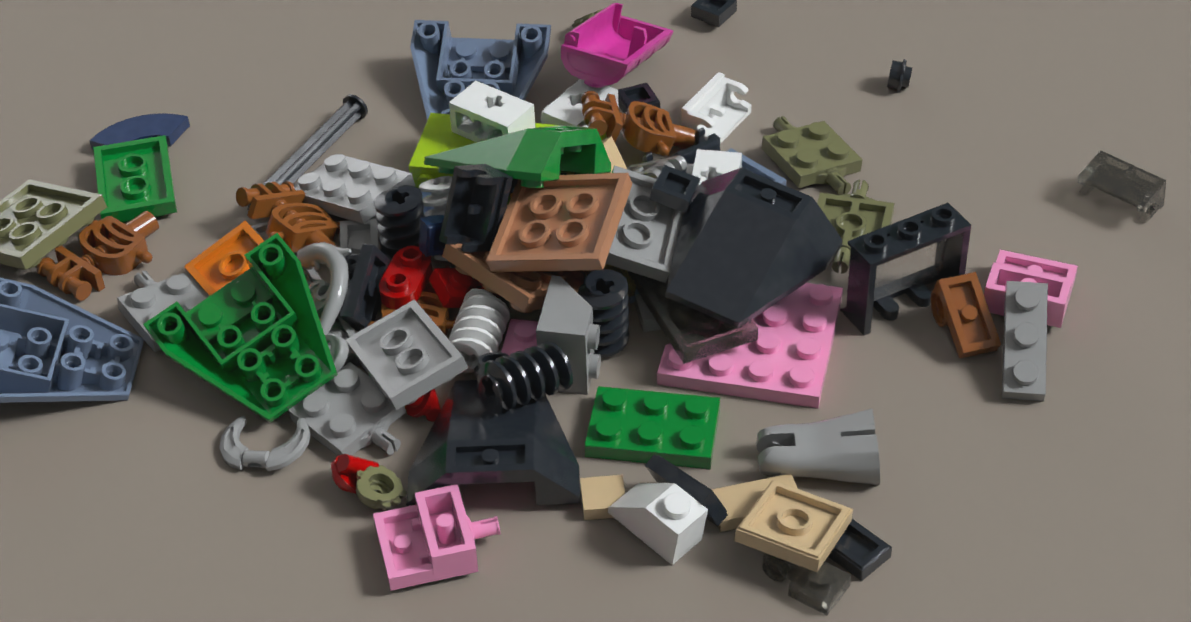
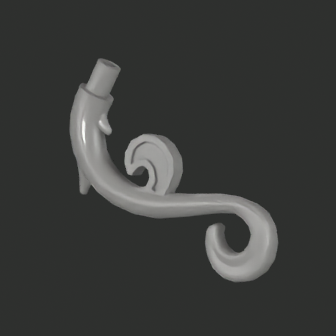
M319 242L299 249L297 258L300 260L303 270H311L313 268L319 270L321 265L325 264L330 271V284L320 279L311 283L309 289L318 316L321 317L320 322L327 343L331 345L330 352L336 370L339 372L348 357V343L341 336L329 334L343 305L347 292L349 273L345 257L351 254L352 251L348 248H340L326 242Z

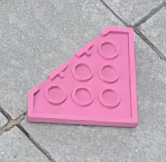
M805 283L740 328H735L722 321H718L665 345L657 371V385L819 408L841 307L843 288Z

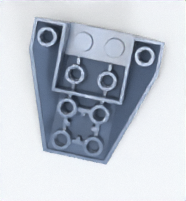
M415 20L410 49L427 120L430 113L450 114L449 102L475 81L525 101L548 58L551 25L516 24L515 39L506 40L453 38L449 21Z
M0 278V403L119 401L129 399L144 342L142 337L34 285Z

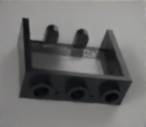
M947 202L849 240L847 244L851 247L847 302L846 307L840 309V311L865 336L871 333L873 307L884 319L893 321L899 315V305L893 299L906 293L917 306H930L932 292L925 285L940 279L965 274L971 224Z

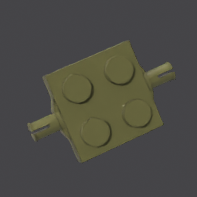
M777 117L773 122V127L778 133L763 136L762 150L798 188L826 183L838 195L848 194L851 190V184L843 177L860 172L863 159L825 121L795 127L786 117Z
M856 180L853 183L851 194L835 195L821 192L819 194L817 204L843 240L842 246L835 255L832 269L836 273H839L841 263V274L848 271L851 247L847 244L849 240L892 223L895 203L877 201L866 197L869 184L865 180L862 181L861 189L860 180Z

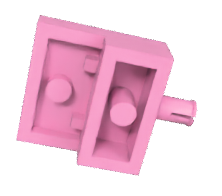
M1000 250L996 263L993 262L984 292L990 313L1004 316L1005 286L1007 281L1048 283L1047 325L1061 328L1078 266Z
M458 484L416 492V505L373 514L390 591L478 572L475 539L501 534L497 516L471 522L470 518L466 515Z

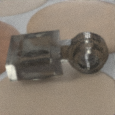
M767 553L763 556L764 563L762 568L770 579L776 582H783L785 579L790 580L788 596L825 615L831 612L850 587L851 574L825 561L818 572Z

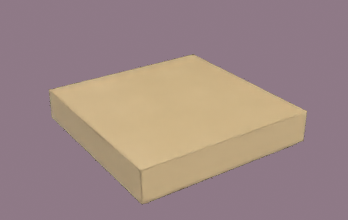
M772 480L736 528L735 542L818 572L850 524L853 509Z

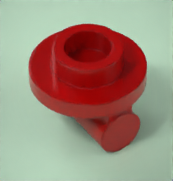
M435 388L419 397L415 402L405 405L406 413L415 418L424 415L428 421L434 422L441 410Z
M342 454L337 456L331 463L332 478L340 489L356 494L357 472L359 470L365 471L369 466L379 467V464L375 461Z

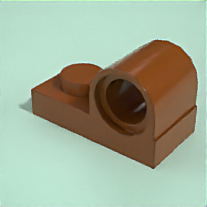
M976 272L938 280L931 293V310L938 326L949 327L959 359L997 351L1001 346V342Z

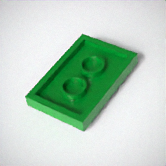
M165 135L93 147L98 194H102L107 208L100 212L101 219L112 216L125 223L131 221L144 211H149L154 217L177 213L169 151Z
M598 386L585 441V457L647 463L655 454L675 466L711 469L720 414V398Z

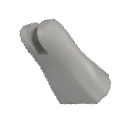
M872 408L812 423L770 426L757 433L756 447L760 453L758 455L759 471L763 475L775 477L790 474L793 477L824 478L872 485L880 484L879 448L875 434Z

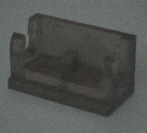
M1101 150L1078 175L1077 183L1083 185L1079 191L1080 193L1088 195L1096 188L1137 207V211L1141 212L1138 220L1143 223H1147L1158 209L1164 206L1165 179Z

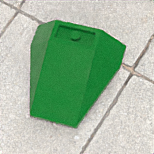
M566 125L528 128L424 157V165L439 167V173L453 174L455 166L487 164L513 177V179H520V186L529 188H543L544 181L559 179L560 171L575 172L574 175L611 172V162L597 128Z
M278 233L244 255L250 269L189 311L185 312L176 301L143 324L168 358L270 423L338 375L301 262Z

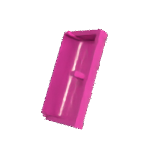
M615 2L565 35L564 44L561 45V60L571 75L584 80V83L588 86L602 88L605 85L617 83L626 74L649 59L655 52L662 49L670 41L673 30L622 16L623 4Z

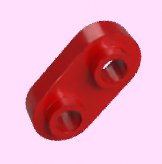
M407 246L395 253L379 283L380 299L383 305L397 310L414 299L416 302L419 300L432 274L431 256L426 257L417 246Z

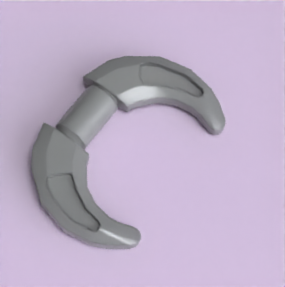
M241 416L226 428L221 436L219 449L225 462L230 467L242 470L244 466L266 468L267 471L282 469L303 454L309 444L310 430L305 419L300 418L297 420L296 432L288 442L273 448L271 452L248 450L239 439L243 427L247 424L246 417Z

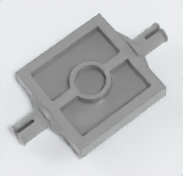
M142 271V275L138 272L134 276V283L139 286V289L117 297L118 310L149 347L156 352L161 350V348L143 324L176 301L187 312L208 298L209 295L188 271L160 282H155L147 271Z
M351 362L342 367L337 372V376L288 410L291 421L297 424L298 419L304 418L309 427L310 435L337 456L342 454L353 455L358 450L374 443L386 451L388 455H393L394 450L397 452L401 445L400 440L388 433L387 430L393 422L406 413L405 406L396 411L372 378Z

